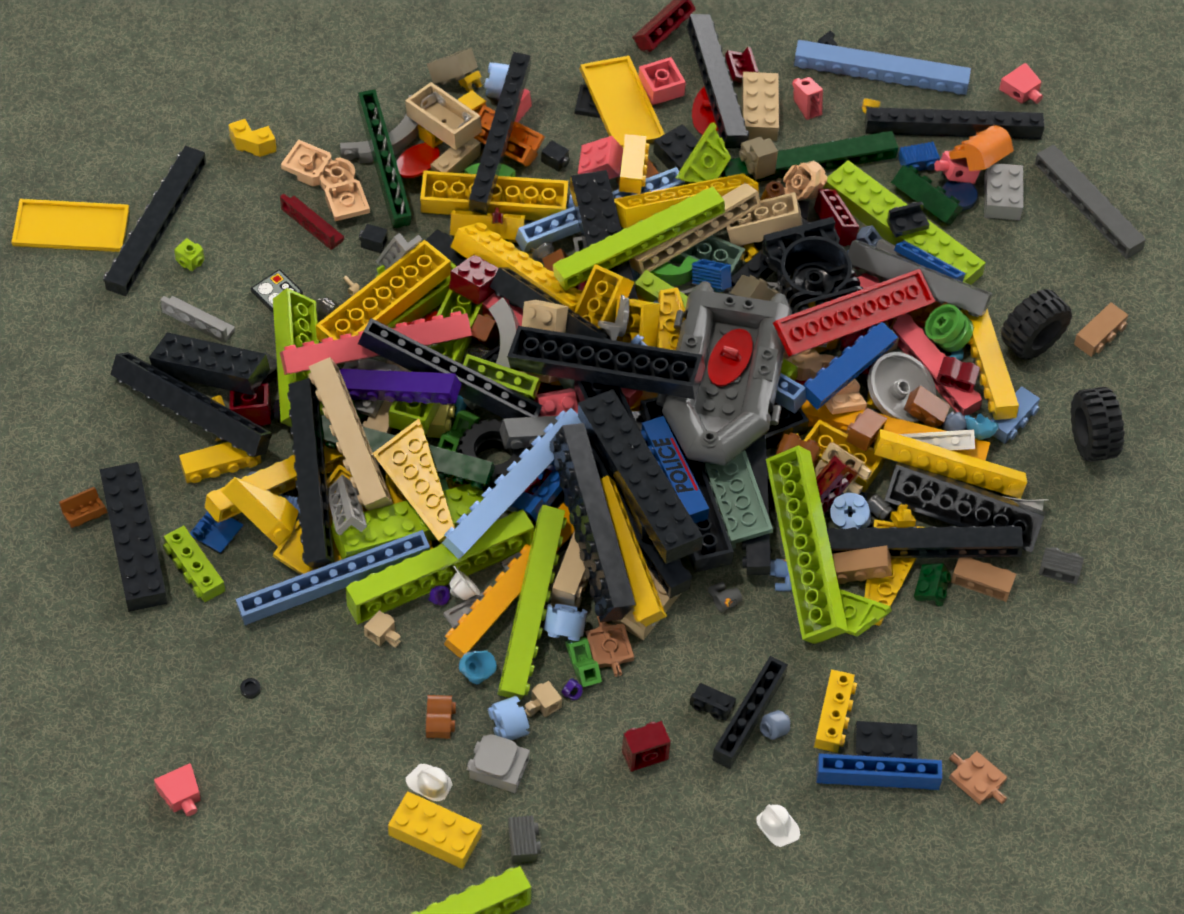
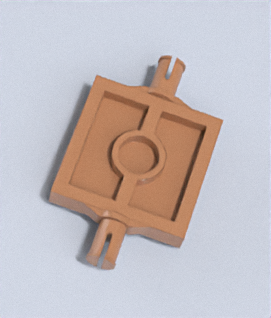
M598 616L597 619L600 626L596 629L585 631L592 658L598 662L599 668L612 667L614 676H621L620 664L634 661L624 623L617 625H608L607 622L600 623Z
M976 751L965 760H962L956 753L950 756L949 759L958 768L950 775L949 779L979 805L991 797H994L1001 804L1007 800V797L998 791L999 787L1007 780V776L979 752Z

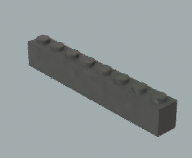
M1052 145L1037 153L1035 165L1125 259L1143 250L1146 241L1144 236L1109 202L1108 198L1098 191L1097 187L1075 167L1073 162L1064 156L1061 150Z
M859 240L852 241L848 252L852 268L857 270L860 268L867 270L866 273L871 276L880 275L884 281L920 269L935 301L943 304L944 302L950 303L959 310L965 309L969 311L968 314L974 317L985 314L993 294Z
M640 411L632 412L641 431L643 422ZM557 416L503 419L499 431L504 448H533L531 443L538 436L542 438L546 434L543 430L550 423L554 425L557 422L555 419Z

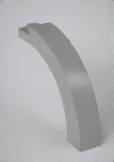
M407 113L401 123L388 133L394 155L406 148L419 134L418 123L409 118ZM368 141L340 143L341 158L347 160L359 158V164L374 162Z
M502 297L488 310L495 318L500 333V351L496 364L510 368L507 356L519 323L514 311ZM465 398L463 399L471 410L480 408L477 404Z

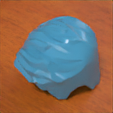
M978 414L976 419L969 415L965 416L967 430H974L975 439L990 438L998 430V423L995 421L991 422L988 417L985 418L982 414Z
M488 651L467 652L459 662V671L474 684H480L497 669L495 657Z

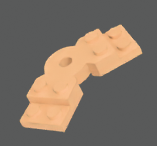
M301 140L296 142L281 163V169L297 175L298 181L312 187L320 185L325 191V199L335 221L370 213L360 181L356 180L355 168L350 161L344 158L332 160L330 152Z
M810 349L788 357L786 350L784 353V358L798 367V377L796 379L800 381L808 380V377L814 379L817 372L823 367L826 369L830 366L829 363L835 358L832 355L819 354L815 349ZM854 379L826 402L825 405L831 414L865 410L867 402L859 393L860 385Z

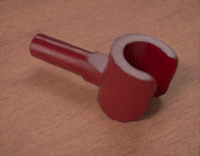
M495 207V213H492V224H503V213H499V208Z

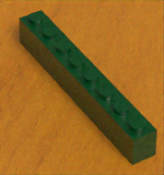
M376 89L358 92L357 104L392 228L411 225L412 215Z

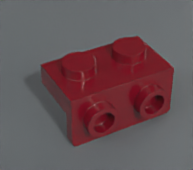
M747 47L743 53L727 50L724 54L732 81L742 83L743 72L758 73L751 47Z

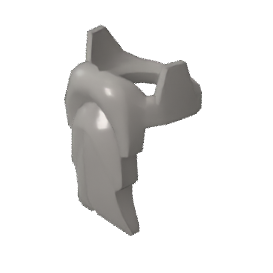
M621 295L620 307L615 323L598 321V326L609 334L611 340L616 341L617 336L623 337L626 333L629 323V298Z

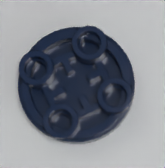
M948 181L943 186L947 191L945 193L947 196L951 197L952 195L960 200L959 204L964 207L961 212L975 205L978 193L972 183Z

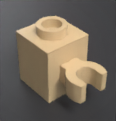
M379 610L364 626V636L378 646H381L386 640L395 648L401 643L399 640L401 636L394 632L395 621L389 614H384Z
M549 681L534 687L532 690V701L524 705L526 708L525 713L528 717H531L540 710L544 717H547L562 708V698Z

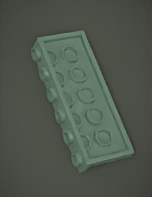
M744 450L725 466L702 462L732 548H736L735 543L772 533L773 528L746 451Z

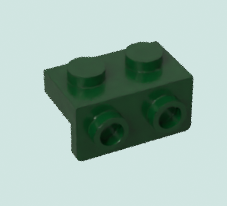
M944 563L922 564L914 593V598L917 601L934 600L938 606H943L944 599L947 597L948 584L951 581V573Z

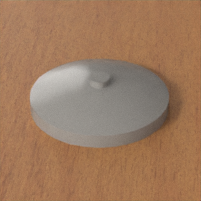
M890 352L877 359L869 370L868 389L876 407L886 416L914 423L920 422V420L911 416L903 409L910 392L920 385L936 395L933 378L926 367L908 354Z

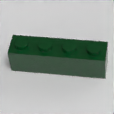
M903 165L891 183L916 202L922 201L924 208L946 224L951 225L964 208L959 204L960 200L952 195L951 197L945 194L947 191L939 185L935 187L931 184L933 180L926 175L920 176L918 174L919 170L914 166L910 165L908 167Z

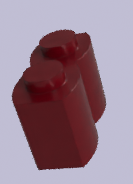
M944 357L936 382L947 387H955L960 391L972 393L980 367L971 362H961L955 357Z

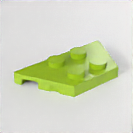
M710 123L675 177L677 180L697 183L719 178L731 156L725 148L722 137L719 138L715 123Z
M839 589L848 628L846 633L858 637L892 611L888 605Z

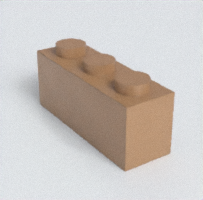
M1110 303L1077 333L1074 345L1090 357L1095 353L1099 354L1107 342L1111 343L1114 340L1118 331L1122 332L1126 328L1128 314L1113 303Z
M887 546L832 553L838 584L892 576L891 555Z
M972 557L958 559L951 583L1007 602L1016 574L1010 570L995 567L990 563H984Z

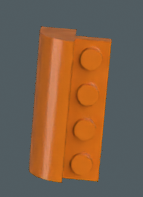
M483 105L478 113L481 116L482 132L474 138L485 145L495 110ZM515 121L505 156L524 166H529L538 156L537 151L545 136Z
M991 126L984 131L977 132L975 136L969 137V140L963 141L961 145L955 146V149L949 152L950 159L967 158L969 171H977L989 168L1014 150L1009 133L1000 126Z

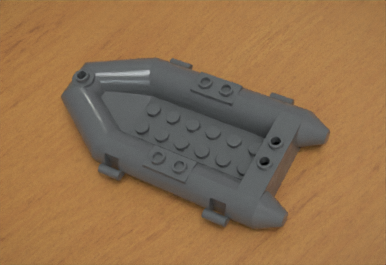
M703 281L689 293L685 311H677L674 329L680 330L676 350L702 354L705 370L695 399L671 395L665 398L666 395L658 394L656 405L663 407V416L688 460L725 466L766 434L770 425H778L781 406H774L785 348L773 322L792 315L791 308L784 294L777 293L769 301L716 293L709 282ZM734 329L747 330L752 337L753 349L746 369L729 385L716 386L712 384L708 377V361L715 345L725 334Z

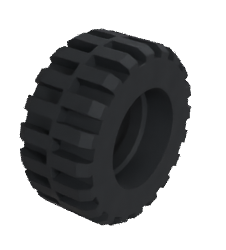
M1043 289L1037 291V293H1032L1008 315L1001 328V339L1020 359L1030 360L1033 357L1036 358L1041 353L1046 352L1049 347H1052L1062 337L1061 335L1065 333L1072 319L1071 308L1053 290Z
M1107 387L1077 391L1072 397L1070 413L1072 433L1074 434V441L1081 457L1089 462L1117 458L1123 450L1125 431L1123 428L1122 411L1120 410V404L1116 399V395Z
M491 419L489 422L487 420L480 421L478 425L477 423L473 424L471 430L467 429L463 436L460 437L457 447L458 453L476 458L480 452L489 448H498L509 453L511 456L509 460L502 464L494 465L495 470L489 485L491 489L496 486L494 482L501 474L506 476L509 473L506 469L514 461L518 463L521 460L519 456L526 449L504 448L499 431L502 422H498L497 419Z

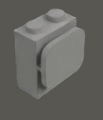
M493 734L483 735L481 742L476 743L474 759H470L467 766L469 779L516 794L529 761L530 750L519 747L514 741Z

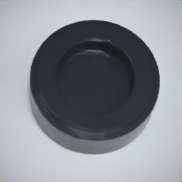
M254 678L245 679L240 685L241 694L248 699L257 697L261 691L259 681Z

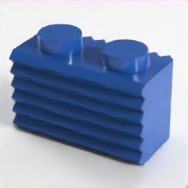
M933 141L931 143L925 142L924 144L901 147L898 155L901 166L909 167L912 165L919 171L926 169L929 171L934 170L935 162L940 160Z
M704 259L692 263L693 284L699 285L703 281L709 282L715 292H723L732 286L731 264Z

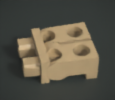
M834 442L829 443L821 457L824 460H820L814 470L815 476L817 477L834 455H836L847 466L858 472L857 476L843 493H856L859 495L863 486L855 482L857 477L859 476L867 480L872 471L865 466V462L843 450ZM847 472L842 479L846 478L849 472Z

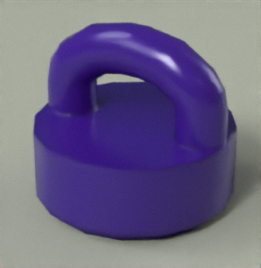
M434 586L431 589L428 600L435 605H445L450 598L449 590L445 586Z
M571 678L561 691V694L571 700H577L581 697L583 688L577 680ZM576 687L578 692L576 695H572L571 693Z

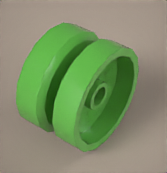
M951 304L941 305L929 315L925 324L926 335L946 352H955L963 348L972 337L974 329L972 321L955 305Z

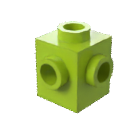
M187 238L174 249L176 261L183 268H188L192 272L197 267H200L205 260L203 248Z

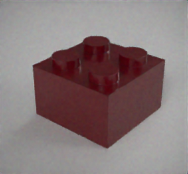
M474 254L451 270L449 289L476 304H480L495 292L489 286L499 268Z
M268 383L261 384L253 396L230 391L229 409L259 426L271 424V397Z
M650 722L644 727L631 728L623 733L622 753L630 772L669 760L671 741L663 722Z

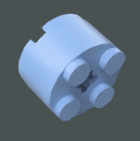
M501 63L489 64L488 73H490L489 79L486 78L485 80L487 97L500 98L509 65Z
M845 493L834 499L830 514L836 528H867L869 526L871 513L868 503L863 496L856 493ZM849 512H853L852 517H848Z
M548 604L544 630L548 632L550 637L559 638L562 635L568 636L569 640L579 641L584 633L587 611L582 609V612H579L577 607L565 604H555V608H552V605Z
M517 696L494 703L488 708V714L491 720L494 719L496 725L493 728L496 736L515 740L529 735V732L526 731L529 728L528 719L523 706L518 707L516 703L520 701Z

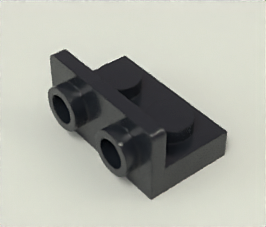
M922 201L889 210L887 223L895 238L929 229L930 224L922 211L924 205Z
M699 683L695 693H692L689 705L697 711L710 713L715 719L726 721L737 698Z

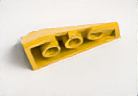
M236 477L221 490L277 546L292 533L299 511L286 498L272 494L268 490L258 488Z

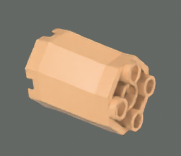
M815 161L800 163L801 165H792L784 176L783 182L786 183V188L784 187L785 194L795 192L798 201L814 199L817 196L818 189H822L827 182L825 170Z

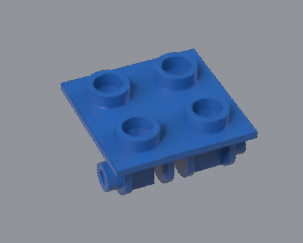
M207 511L190 534L194 539L221 554L243 527V524L231 517L217 523Z

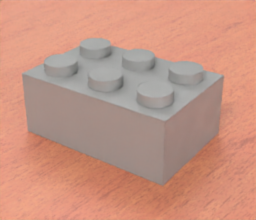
M995 163L987 168L984 174V218L1020 220L1023 211V166Z

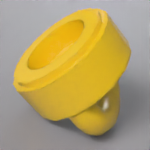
M865 98L863 99L862 111L866 114L867 106L880 108L881 102Z

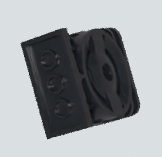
M833 217L763 236L762 261H766L769 269L777 272L778 291L786 296L792 314L863 289L860 286V280L856 278L855 270H852V263L848 253L839 245L840 239L835 230L836 222ZM795 271L793 279H790L792 273Z

